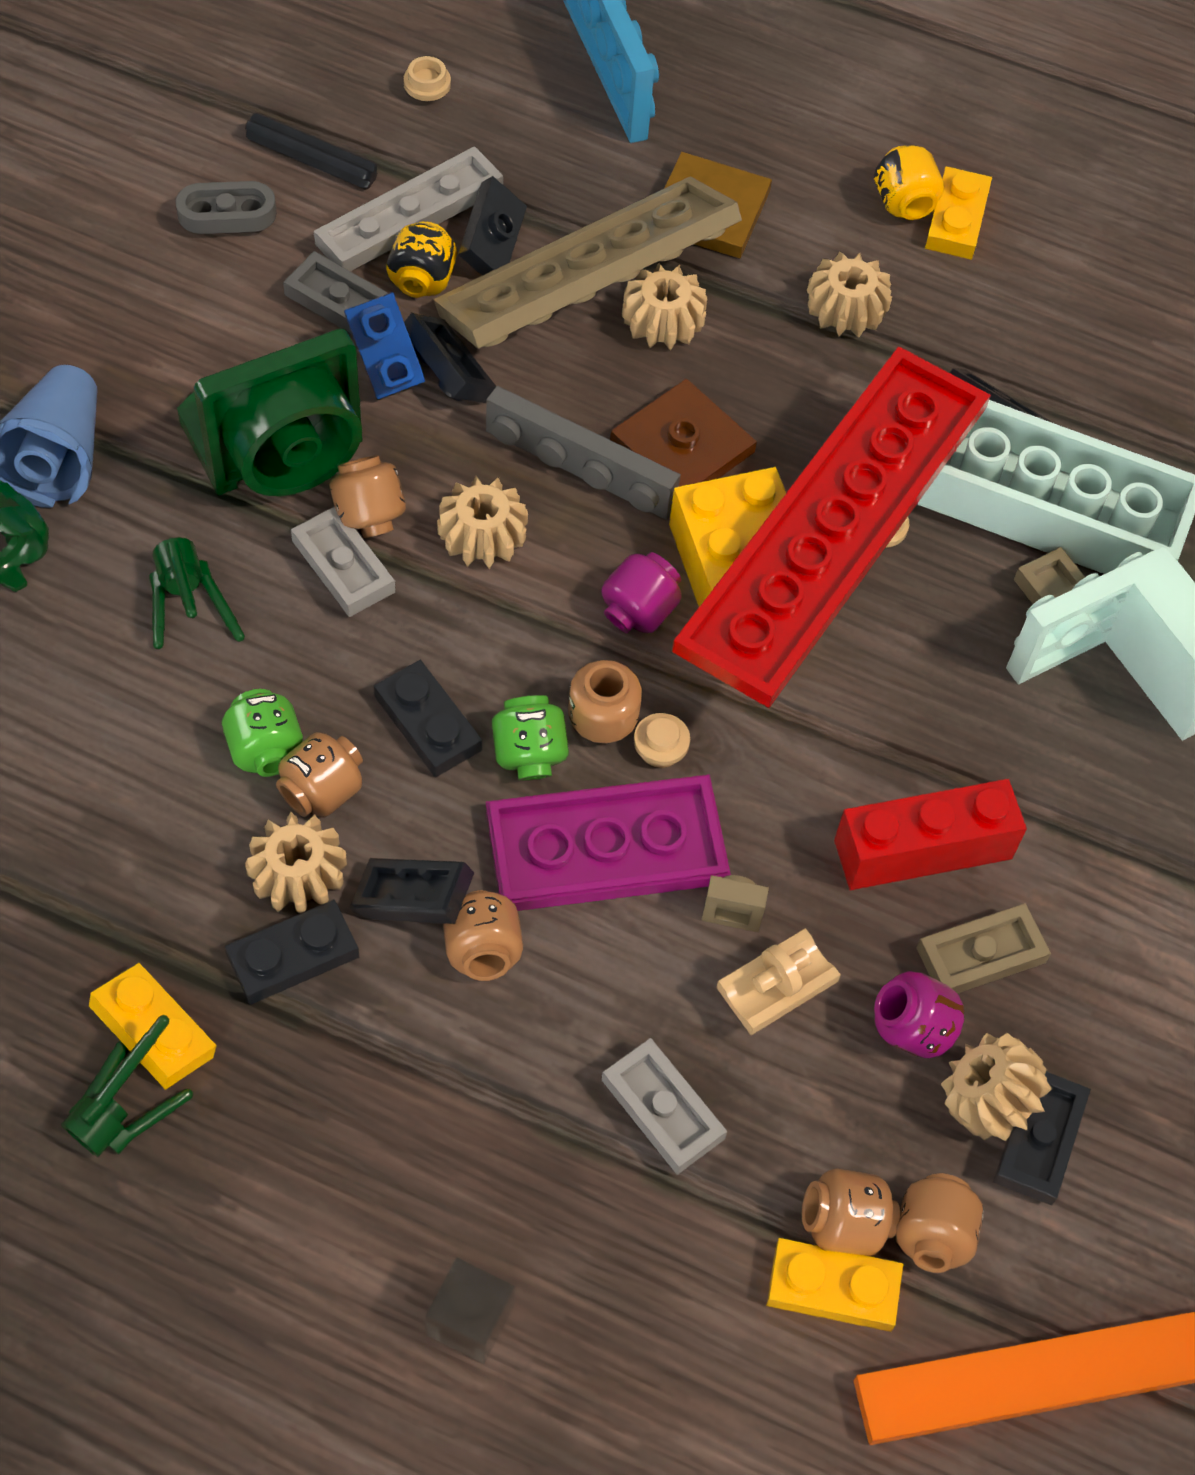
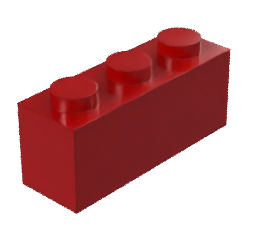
M1004 779L844 809L834 842L849 890L851 891L1012 860L1027 827L1010 780Z

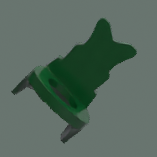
M0 480V532L5 536L7 546L0 551V584L17 592L27 587V581L19 566L39 561L46 555L49 546V528L29 500L19 494L7 482Z

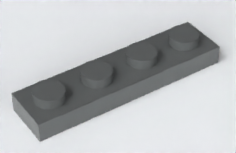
M498 385L487 398L486 432L494 435L500 442L506 445H515L537 456L542 462L551 467H560L584 479L593 488L606 490L629 501L632 506L640 511L651 512L665 520L670 516L674 488L679 487L681 474Z

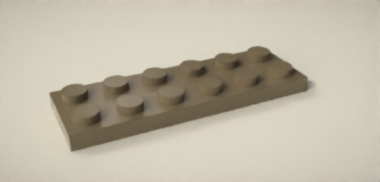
M690 176L433 299L441 319H445L452 328L478 349L483 346L489 347L500 344L507 339L508 334L526 325L543 323L552 316L553 312L571 303L577 304L588 301L596 295V291L614 282L631 280L640 273L641 269L658 261L672 260L681 255L683 249L701 240H711L721 236L726 228L742 221L738 203Z

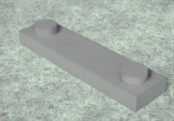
M474 146L314 230L315 245L329 260L351 272L390 251L397 233L404 226L422 221L435 224L442 223L475 204L481 182L494 176L503 184V175Z

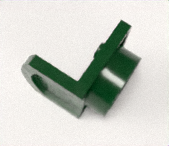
M337 329L206 376L195 383L194 392L177 408L179 422L218 496L238 489L237 482L244 480L245 484L254 492L266 496H287L300 493L325 482L339 472L338 465L351 460L363 439L356 347L345 329Z

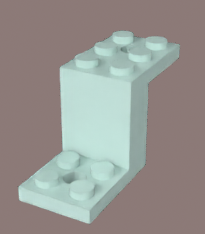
M1165 545L1145 555L1142 552H1136L1124 559L1116 569L1102 576H1099L1097 573L1090 574L1080 580L1071 591L1056 598L1053 595H1047L1036 601L1027 610L1026 621L1020 635L1014 641L1015 647L1006 667L1018 685L1106 642L1180 739L1183 741L1195 735V582Z

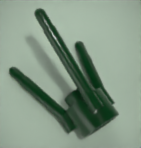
M176 537L169 538L156 545L152 554L156 570L149 575L153 591V647L161 649L164 646L165 591L167 590L174 595H180L188 618H195L197 616V609L192 591L198 587L199 582L202 583L234 639L238 642L245 639L244 632L212 578L208 562L199 560L193 542L187 538Z
M161 1015L157 1018L123 1062L122 1060L129 1050L121 1041L116 1044L83 1097L68 1112L70 1115L61 1124L79 1144L94 1156L99 1157L108 1146L119 1155L135 1137L192 1099V1090L184 1089L125 1128L121 1123L128 1116V1113L112 1099L169 1025L168 1016Z

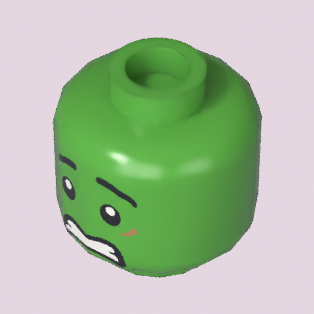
M253 689L238 695L222 719L223 732L233 763L243 771L258 773L260 776L270 777L278 775L279 762L303 742V735L292 703L286 697L272 693L270 690Z
M524 696L504 701V709L492 718L496 761L506 770H517L518 780H537L551 777V766L558 765L567 759L569 748L565 715L560 707L549 704L548 696Z

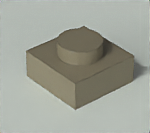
M1062 547L1019 567L1014 581L1031 603L1034 604L1047 595H1053L1056 598L1071 591L1085 576Z
M711 875L702 921L759 932L769 887L756 885L752 880L743 876L729 875L722 878Z

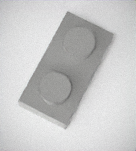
M335 507L291 529L292 542L348 617L395 593V580L357 530L344 526Z
M652 1038L603 1072L602 1082L677 1175L725 1140L727 1130Z

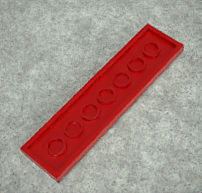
M898 346L674 639L672 652L765 707L770 708L986 410L991 395Z

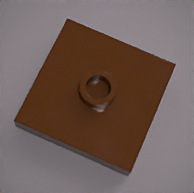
M687 378L611 430L610 435L611 441L681 474L679 487L719 479L755 453L757 444L754 438Z

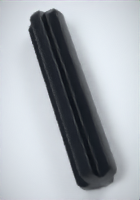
M253 113L250 120L246 123V137L250 141L360 188L369 189L377 178V164L374 161L261 113Z

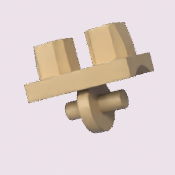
M805 928L779 945H772L762 952V955L719 980L717 989L750 1035H753L837 983L841 974L821 954L812 936Z

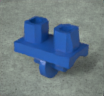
M393 292L343 310L377 399L426 381Z

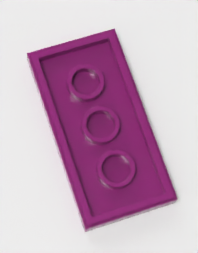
M710 774L486 801L485 811L498 894L510 899L515 904L517 911L709 887L711 875L722 878L731 875Z

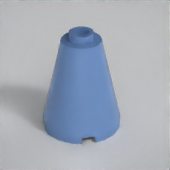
M59 365L52 368L0 421V480L7 482L35 506L42 508L53 507L55 501L70 499L69 504L78 501L89 486L92 477L98 390L95 381L87 372L71 365Z

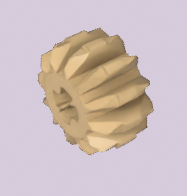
M841 252L838 253L834 261L822 259L821 264L817 267V271L813 272V276L809 279L808 283L809 315L819 317L820 329L829 326L836 327L838 337L845 330H851L857 337L861 336L865 328L876 330L882 322V318L885 317L886 312L890 309L892 296H890V274L880 272L879 260L869 263L864 262L861 253L854 259H848Z
M658 263L654 273L641 269L635 280L628 281V285L624 290L622 317L624 318V324L630 326L633 339L647 337L649 348L657 342H664L670 351L676 340L690 344L691 339L694 337V332H701L706 317V289L699 287L697 274L682 276L683 273L680 265L673 271H666Z
M475 476L471 487L468 488L456 482L454 489H452V496L442 497V502L439 505L440 519L437 520L438 535H440L441 540H445V548L448 550L449 556L463 553V561H465L467 567L475 559H483V562L490 569L496 556L510 562L512 555H514V548L523 546L526 540L525 525L528 524V511L525 508V504L520 503V496L516 488L502 490L499 478H496L490 485H482L479 478Z
M290 812L286 819V826L280 827L267 820V824L264 827L266 837H252L249 846L253 856L247 858L248 861L245 864L248 877L255 880L253 882V889L259 899L271 896L272 907L277 912L282 910L289 902H294L296 911L301 914L306 911V901L313 899L316 903L322 905L329 901L327 889L341 890L344 881L343 873L340 870L344 869V866L347 865L346 851L338 847L339 835L334 828L322 830L321 821L316 815L312 816L304 825L298 824L297 816Z
M986 1033L979 1046L973 1047L965 1044L966 1054L962 1059L949 1062L953 1075L941 1083L947 1096L944 1104L949 1108L950 1114L973 1135L980 1136L983 1140L993 1135L1006 1141L1013 1127L1016 1126L1027 1130V1118L1032 1113L1045 1112L1040 1098L1051 1090L1045 1076L1047 1069L1043 1065L1042 1059L1031 1048L1028 1049L1019 1039L1013 1038L1010 1034L1006 1033L1000 1038H995Z

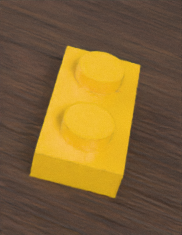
M946 166L942 178L944 191L934 210L925 249L972 260L992 177Z
M140 963L90 993L89 1007L130 1052L159 1016H168L169 1025L140 1062L165 1090L214 1058L216 1044Z
M779 1238L775 1248L766 1306L891 1332L896 1325L903 1263L865 1255L825 1251L817 1245Z

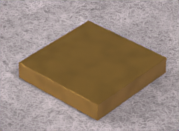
M681 152L665 188L691 176L736 201L742 221L726 228L721 236L711 240H701L695 243V245L741 259L770 193L772 179Z

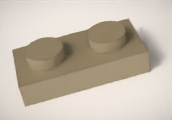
M1026 903L921 938L916 947L929 976L948 985L957 994L1045 964L1051 955Z

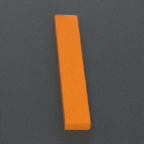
M1195 1312L856 1375L853 1382L869 1446L1195 1383Z

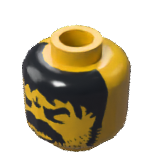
M913 145L895 147L883 157L875 169L874 181L886 210L895 217L908 220L925 217L935 209L942 197L944 183L932 154L924 147Z
M422 221L404 226L395 237L387 261L386 270L390 280L404 294L411 297L419 298L440 294L448 285L456 261L457 249L455 242L444 228L432 222Z

